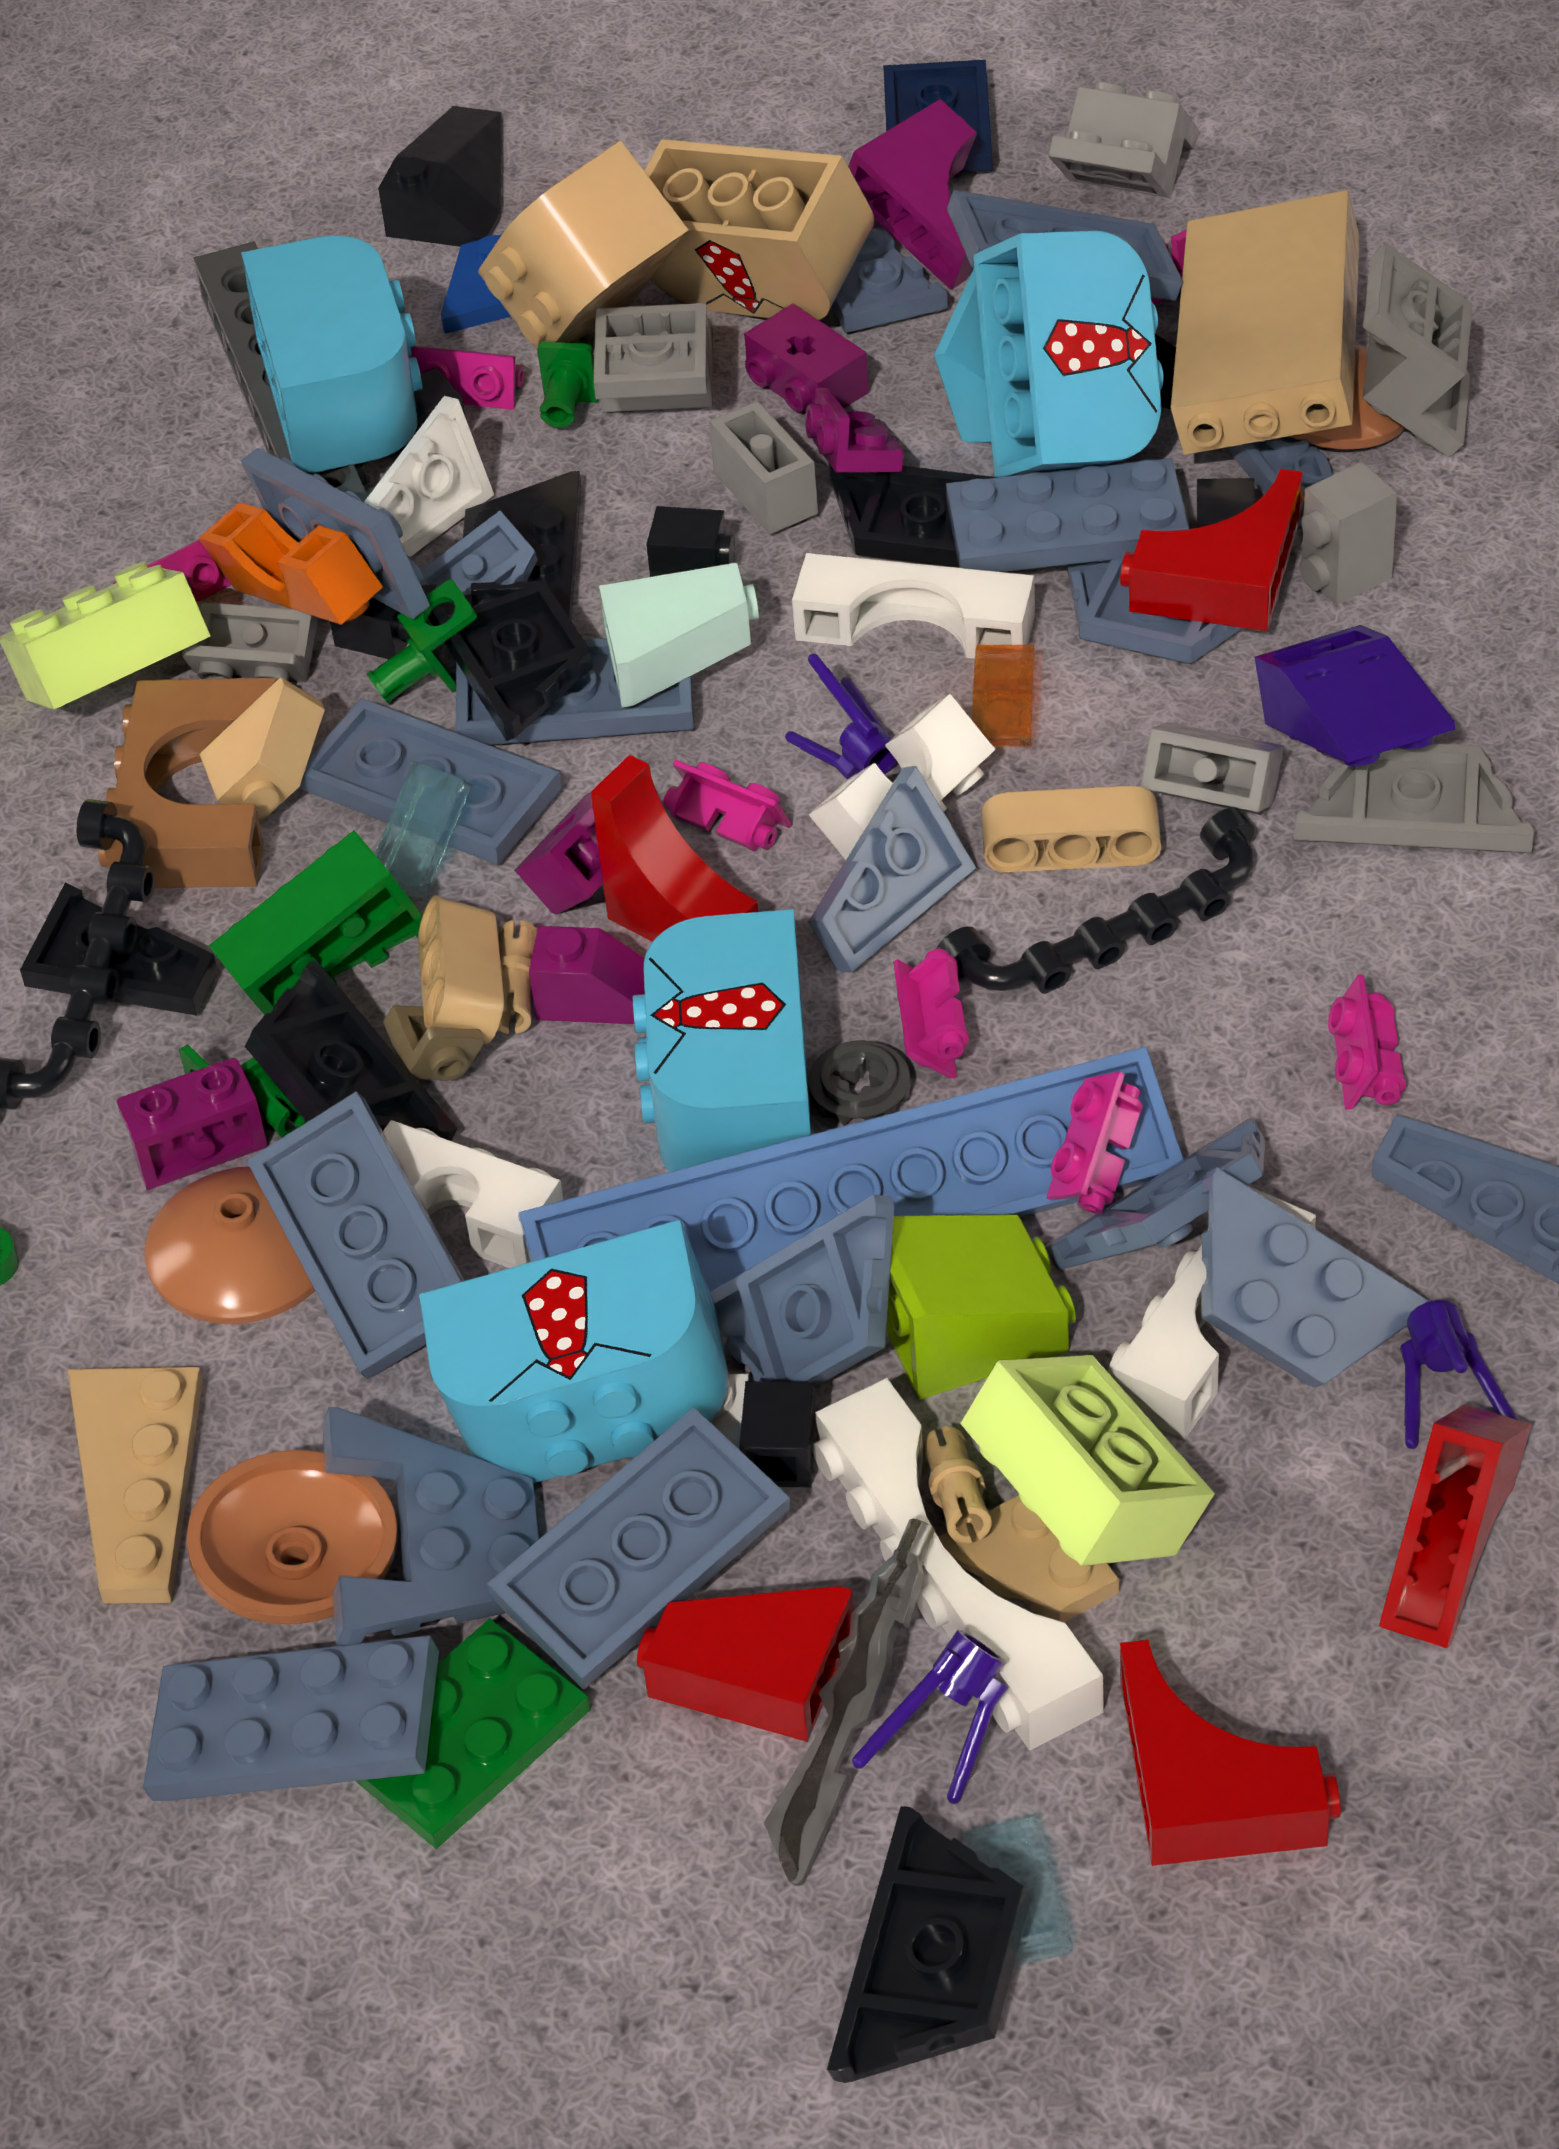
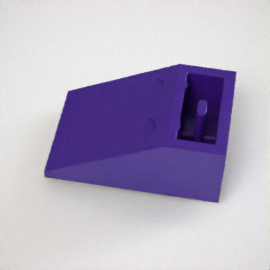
M1363 625L1254 657L1265 725L1288 735L1293 740H1299L1315 748L1318 752L1326 753L1343 761L1347 766H1363L1379 760V753L1398 747L1401 749L1426 747L1434 742L1433 736L1456 730L1452 717L1387 635Z

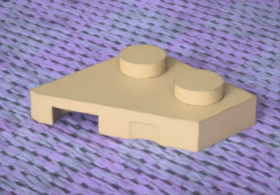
M1019 1495L988 1511L991 1516L992 1526L989 1533L983 1539H978L973 1523L967 1524L972 1543H959L953 1540L948 1532L938 1537L943 1547L962 1568L983 1578V1586L1006 1598L1020 1599L1027 1603L1032 1611L1050 1619L1064 1623L1119 1593V1578L1107 1563L1080 1566L1077 1561L1070 1558L1061 1549L1058 1538L1035 1512L1028 1509L1022 1503Z

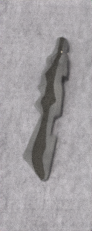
M909 1519L893 1555L871 1575L869 1595L851 1613L849 1636L838 1643L841 1667L819 1691L828 1717L764 1821L785 1875L792 1885L800 1886L807 1880L849 1779L847 1774L837 1773L855 1729L871 1724L891 1668L894 1642L900 1628L908 1629L924 1578L922 1569L923 1558L935 1532V1529L924 1521Z

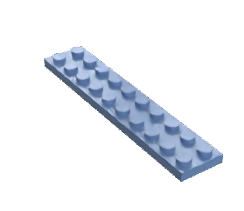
M1142 1047L519 1212L518 1218L524 1234L530 1262L681 1220L710 1292L872 1195L891 1196L894 1203V1216L1018 1215L1020 1218L1078 1202L1080 1196L1052 1201L1046 1198L1053 1178L1051 1175L1052 1160L1058 1149L1064 1144L1072 1119L1070 1114L1071 1101L1078 1088L1083 1084L1084 1078L1119 1071L1125 1074L1122 1083L1135 1086L1141 1091L1138 1100L1143 1104V1108L1139 1115L1129 1149L1121 1150L1109 1143L1107 1144L1105 1151L1125 1160L1115 1192L1145 1184L1183 1160L1147 1047Z

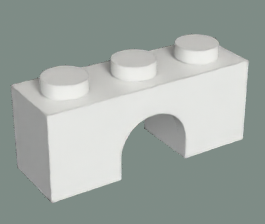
M951 694L921 711L885 745L898 761L901 769L917 766L943 812L947 807L941 800L951 790L958 796L984 775V772L978 765L995 750ZM875 763L847 779L809 814L845 860L893 784Z
M391 1120L383 1133L428 1215L430 1216L438 1209L452 1205L470 1207L465 1218L473 1255L508 1268L530 1263L518 1214L524 1210L564 1200L561 1181L553 1178L541 1169L525 1168L497 1158L484 1149L469 1148L443 1139L428 1129H415Z

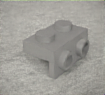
M201 602L200 612L211 637L183 649L182 655L200 679L246 677L276 678L277 681L282 677L287 681L307 682L318 621L317 617L288 608Z

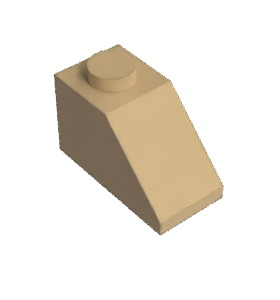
M282 677L266 690L199 754L217 801L222 804H255L259 822H262L300 787L325 711L322 702Z

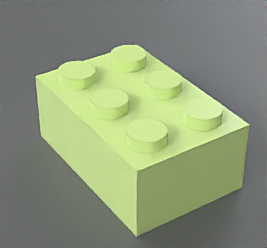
M146 562L137 563L114 574L117 583L99 591H96L94 586L84 587L62 598L65 607L44 615L43 610L39 609L11 621L10 625L13 631L0 636V643L27 701L55 710L211 637L184 573L164 569L161 565L148 568Z
M1093 1355L997 1361L960 1423L979 1445V1450L983 1457L997 1466L1019 1492V1498L1022 1503L1041 1518L1058 1538L1061 1549L1070 1558L1077 1561L1080 1566L1176 1555L1215 1495L1212 1489Z

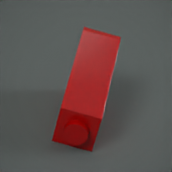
M835 1586L668 1602L657 1628L649 1626L645 1630L637 1653V1666L644 1669L648 1697L808 1742L824 1705L819 1691L840 1667L838 1643L847 1638L850 1633L851 1613L854 1611L853 1590Z

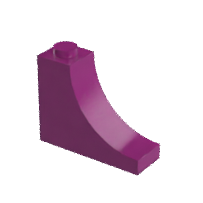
M940 99L855 150L848 167L873 212L874 219L942 283L952 290L967 280L971 265L947 211L950 201L948 181L964 168L977 132Z

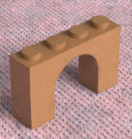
M276 678L137 680L132 704H126L123 708L122 723L125 743L124 746H117L115 749L114 767L117 784L116 788H108L106 801L115 804L118 816L132 820L143 831L147 841V854L144 865L152 866L154 869V888L257 887L264 842L255 804H182L168 800L157 794V792L172 775L188 766L202 762L199 754L276 682ZM114 840L110 849H97L100 865L110 869L113 862H119L123 850L122 843Z

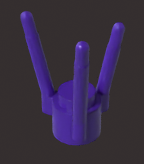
M810 654L808 656L809 664L853 722L843 730L839 742L842 746V755L793 731L786 733V740L808 754L835 767L846 779H849L873 763L879 767L883 774L890 772L898 762L885 747L892 738L887 734L849 677H844L839 682L817 654Z
M1435 1300L1416 1307L1407 1319L1411 1339L1400 1346L1405 1364L1404 1426L1407 1448L1414 1449L1419 1444L1420 1366L1426 1364L1430 1370L1435 1372H1448L1455 1369L1458 1373H1465L1469 1365L1495 1412L1499 1415L1518 1420L1481 1357L1474 1335L1466 1332L1457 1306L1449 1301Z
M958 1629L933 1664L932 1670L853 1757V1766L858 1769L863 1768L936 1689L965 1707L974 1696L979 1698L980 1701L947 1794V1800L951 1804L959 1803L973 1770L994 1707L1008 1689L1005 1683L995 1677L1005 1661L985 1644Z

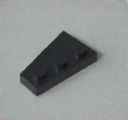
M66 882L20 968L25 987L70 994L72 972L76 965L83 964L89 947L88 932L91 919L96 912L101 913L103 907L84 899L82 890ZM137 925V938L132 952L129 954L113 952L108 968L116 969L119 975V989L115 1002L197 1016L218 972L214 954L157 926L146 929Z

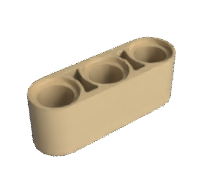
M1140 786L1006 792L989 798L981 811L984 859L992 870L1000 873L1147 865L1160 855L1162 848L1156 797L1150 790Z
M434 895L425 908L418 933L425 1027L428 1029L432 1027L478 1029L485 1040L484 1044L487 1045L492 1041L499 1028L504 1008L496 915L488 910Z

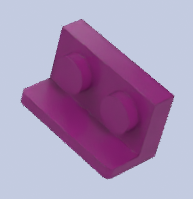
M816 388L815 404H808L806 409V434L808 438H813L819 453L823 454L835 472H902L903 449L879 419H875V415L862 411L846 412L828 388Z
M236 1058L221 1061L122 1096L117 1100L120 1115L130 1136L138 1170L147 1190L268 1147L257 1099Z

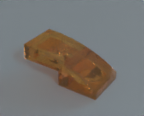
M976 645L972 721L993 747H1032L1035 645Z

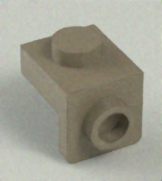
M393 1005L383 1021L397 1057L416 1079L455 1081L463 1078L485 1043L482 1033L478 1029L426 1028L422 1006Z

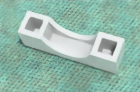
M806 553L792 598L795 640L852 646L863 634L879 625L900 620H919L933 623L952 633L960 642L966 658L1023 664L1035 619L1034 575Z
M1248 1186L1315 1229V1214ZM1202 1245L1198 1251L1190 1249L1184 1255L1175 1275V1283L1164 1297L1161 1295L1154 1297L1144 1314L1141 1330L1131 1343L1124 1341L1120 1344L1112 1357L1108 1373L1157 1428L1183 1440L1187 1438L1218 1393L1219 1353L1205 1340L1200 1332L1201 1327L1206 1322L1201 1319L1202 1285L1206 1280V1267L1202 1261Z

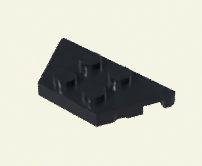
M829 464L830 482L855 555L959 568L947 505L946 483L998 478L902 466V472H835Z
M571 471L465 509L463 538L498 511H501L535 550L537 562L527 581H545L572 621L581 500L580 471Z
M520 581L509 585H500L495 582L471 583V594L463 595L476 612L477 618L444 642L506 741L518 736L593 668L590 648L545 581ZM436 584L421 586L425 595L437 588ZM446 602L436 606L428 616L433 626H440L446 623L455 612V604Z
M317 960L309 962L296 984L291 989L287 988L279 997L272 1012L266 1013L253 1028L245 1045V1048L306 1122L357 1091L366 1100L382 1131L393 1120L415 1129H428L439 1137L452 1141L458 1129Z
M900 1806L827 2066V2071L834 2081L842 2083L853 2082L991 2040L996 2036L1031 1899L1023 1885L999 1868H990L982 1863L976 1852L956 1838L950 1840L928 1825L922 1815L911 1807Z

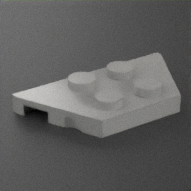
M1432 743L1418 749H1401L1398 747L1379 753V760L1368 765L1347 766L1343 763L1339 769L1332 771L1320 785L1319 798L1308 811L1301 809L1295 816L1294 840L1532 853L1534 828L1529 821L1521 822L1512 808V794L1503 780L1494 776L1490 760L1478 745Z

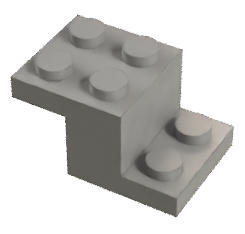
M1097 82L1095 89L1078 86L1067 137L1053 135L1048 154L1049 158L1069 181L1170 198L1182 148L1194 149L1199 131L1182 105L1176 103L1177 97L1160 91H1147L1145 97L1128 95L1125 88L1105 82Z
M1385 243L1371 257L1363 322V328L1369 331L1370 338L1362 398L1377 413L1389 416L1411 431L1421 443L1431 445L1447 457H1450L1464 445L1470 373L1466 371L1472 303Z
M706 303L596 308L594 390L595 398L602 399L603 412L713 406L712 318L707 316Z

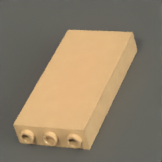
M1348 190L1187 221L1182 276L1183 284L1181 287L1171 412L1184 455L1352 425L1359 232Z

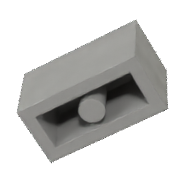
M759 401L709 421L714 473L769 535L818 514L814 461Z
M1362 461L1305 488L1304 516L1302 517L1303 549L1300 571L1305 583L1312 590H1320L1335 605L1392 578L1397 492Z
M1166 722L1151 728L1141 787L1260 812L1272 806L1274 802L1284 745Z

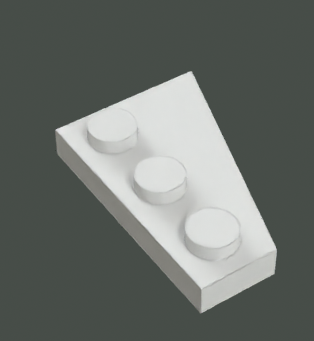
M447 396L441 399L364 501V503L376 509H386L395 517L403 532V536L399 539L409 557L465 517V509L482 504L494 496L459 399Z

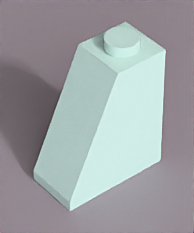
M737 563L599 586L604 630L622 707L634 706L751 645L749 620L759 619L753 584L743 586Z

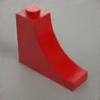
M1280 469L1274 483L1263 497L1243 512L1221 522L1188 530L1154 531L1142 529L1135 552H1125L1121 566L1120 585L1122 587H1129V612L1268 631L1301 518L1303 472Z
M629 755L591 791L606 910L609 920L653 942L669 927L688 919L758 912L757 900L744 894L712 870L693 851L675 828L658 797L648 763Z
M1465 1404L1433 1423L1379 1627L1443 1648L1451 1646L1484 1545L1501 1507L1515 1486L1531 1424Z
M1149 1639L1120 1643V1683L1152 1866L1327 1846L1329 1819L1340 1818L1341 1815L1340 1796L1335 1774H1322L1317 1746L1289 1747L1258 1743L1238 1737L1216 1727L1193 1712L1168 1686L1154 1660Z

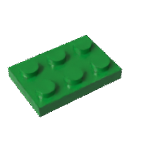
M489 1618L437 1664L425 1773L359 1780L356 1782L431 1846L438 1849L591 1710L589 1698Z

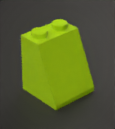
M1018 1215L893 1217L886 1334L918 1400L988 1378L999 1360L1049 1358L1069 1351L1068 1325L1076 1322V1313L1072 1299L1064 1285L1055 1287L1049 1276L1051 1273L1050 1261L1042 1240L1038 1236L1030 1239Z

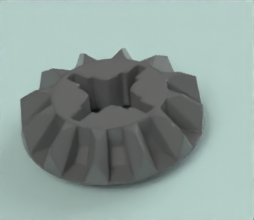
M866 1040L844 1042L826 1050L813 1063L808 1077L810 1098L817 1102L821 1116L835 1114L843 1126L852 1118L869 1120L880 1114L895 1113L899 1102L908 1100L910 1085L909 1067L897 1051L882 1043ZM866 1071H868L870 1086H864L860 1093H850L849 1085H856L859 1079L864 1078Z

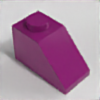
M538 926L529 969L536 1020L635 1024L633 995L645 994V958L600 928Z

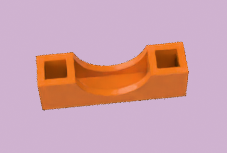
M239 502L198 538L229 583L237 591L340 625L354 620L363 614L370 604L369 600L383 588L346 533L318 525L298 543L277 524L265 509Z

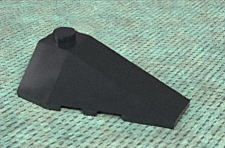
M452 106L395 157L378 188L386 237L461 247L462 244L478 241L486 236L493 235L501 219V112Z

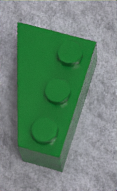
M353 830L337 844L331 846L322 856L288 883L282 885L273 895L244 918L233 924L224 934L208 946L243 991L265 1015L272 1012L276 1001L287 988L291 989L296 984L309 962L317 960L337 984L334 976L364 961L373 968L388 960V956L384 951L414 936L418 938L423 915L387 868L357 832Z

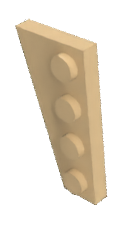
M200 1368L67 1369L98 1586L103 1604L172 1603L203 1384Z

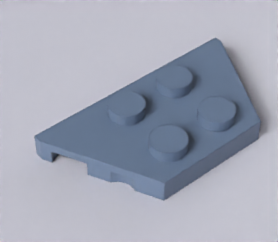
M1123 558L1066 565L1080 639L1192 664L1242 629L1240 627L1129 612V587H1122L1120 585Z
M1248 1118L1103 1209L1102 1213L1092 1216L1046 1245L1045 1249L1053 1264L1058 1270L1155 1244L1158 1248L1166 1247L1186 1237L1193 1230L1190 1222L1209 1210V1194L1202 1193V1181L1207 1172L1218 1167L1246 1186L1263 1176L1265 1140L1254 1119Z
M1218 1167L1206 1173L1202 1181V1193L1209 1194V1231L1202 1234V1261L1206 1267V1280L1202 1285L1201 1319L1305 1384L1314 1388L1326 1384L1406 1327L1410 1313L1416 1307L1430 1302Z
M870 1196L710 1292L714 1301L718 1326L729 1338L725 1347L739 1363H743L750 1368L754 1381L769 1382L776 1379H785L793 1382H810L816 1387L885 1348L894 1203L891 1196Z

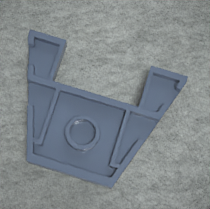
M328 1407L322 1423L325 1473L372 1476L394 1479L396 1481L404 1581L339 1576L333 1591L336 1645L348 1646L362 1643L365 1634L390 1629L394 1636L416 1632L421 1623L454 1617L456 1623L506 1613L489 1596L487 1583L539 1540L533 1478L342 1408Z

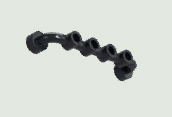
M86 799L79 810L76 833L81 847L108 850L114 840H118L122 843L123 850L119 862H113L108 871L107 896L101 913L96 912L91 919L88 932L89 947L83 964L76 965L72 972L70 980L71 998L64 1017H58L53 1025L50 1057L45 1066L33 1073H26L25 1066L21 1060L0 1057V1108L14 1110L18 1107L22 1098H36L52 1092L66 1080L73 1068L76 1057L92 1059L99 1049L101 1039L100 1025L97 1021H90L94 1005L111 1006L115 1002L119 989V975L116 969L108 968L113 952L125 954L132 952L137 938V923L134 917L126 916L131 901L148 902L152 897L155 886L153 867L144 865L147 854V841L144 833L132 820L118 816L117 808L113 802Z
M1232 807L1219 811L1204 824L1200 832V839L1217 860H1224L1229 857V862L1226 866L1212 873L1207 869L1197 870L1188 875L1179 888L1159 897L1155 893H1146L1134 900L1126 912L1106 921L1102 917H1093L1082 923L1073 936L1053 945L1048 941L1035 943L1022 954L1020 960L1009 965L994 966L987 963L991 953L990 947L979 932L970 926L961 927L949 933L942 939L936 949H944L950 956L955 958L958 965V979L966 976L975 985L988 990L999 991L1010 990L1033 982L1042 994H1047L1067 983L1071 976V970L1067 966L1086 957L1091 965L1099 970L1117 962L1121 958L1125 949L1121 941L1139 933L1148 945H1154L1173 935L1178 926V922L1174 917L1192 909L1201 921H1206L1222 914L1230 904V897L1227 893L1244 883L1253 869L1254 854L1250 842L1254 837V827L1238 808Z

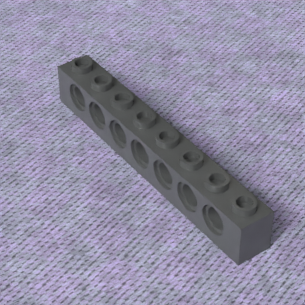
M255 241L193 257L201 298L267 453L279 459L285 457L291 461L256 339L241 252L256 250L258 247ZM362 463L309 473L312 476L314 474L320 475L329 485L343 492H353L362 502L367 499L374 489L373 486L367 488L363 486L367 485V480Z

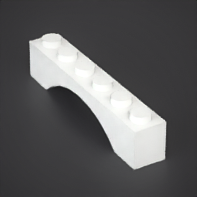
M888 1378L815 1412L818 1442L812 1444L814 1458L825 1478L829 1481L838 1478L847 1490L846 1501L857 1524L864 1530L872 1526L881 1538L880 1548L885 1562L893 1555L894 1550L897 1549L909 1519H914L919 1527L922 1521L930 1524L919 1492L924 1465L922 1427ZM934 1532L923 1558L922 1569L924 1578L917 1597V1605L925 1621L932 1629L942 1626L950 1638L953 1637L958 1629L962 1630L985 1644L1005 1661L995 1677L1005 1683L1008 1689L996 1704L992 1713L1000 1728L1006 1733L1015 1729L1030 1751L1104 1713L1103 1674L1066 1623L1031 1613L995 1595L966 1573L943 1547L937 1534Z

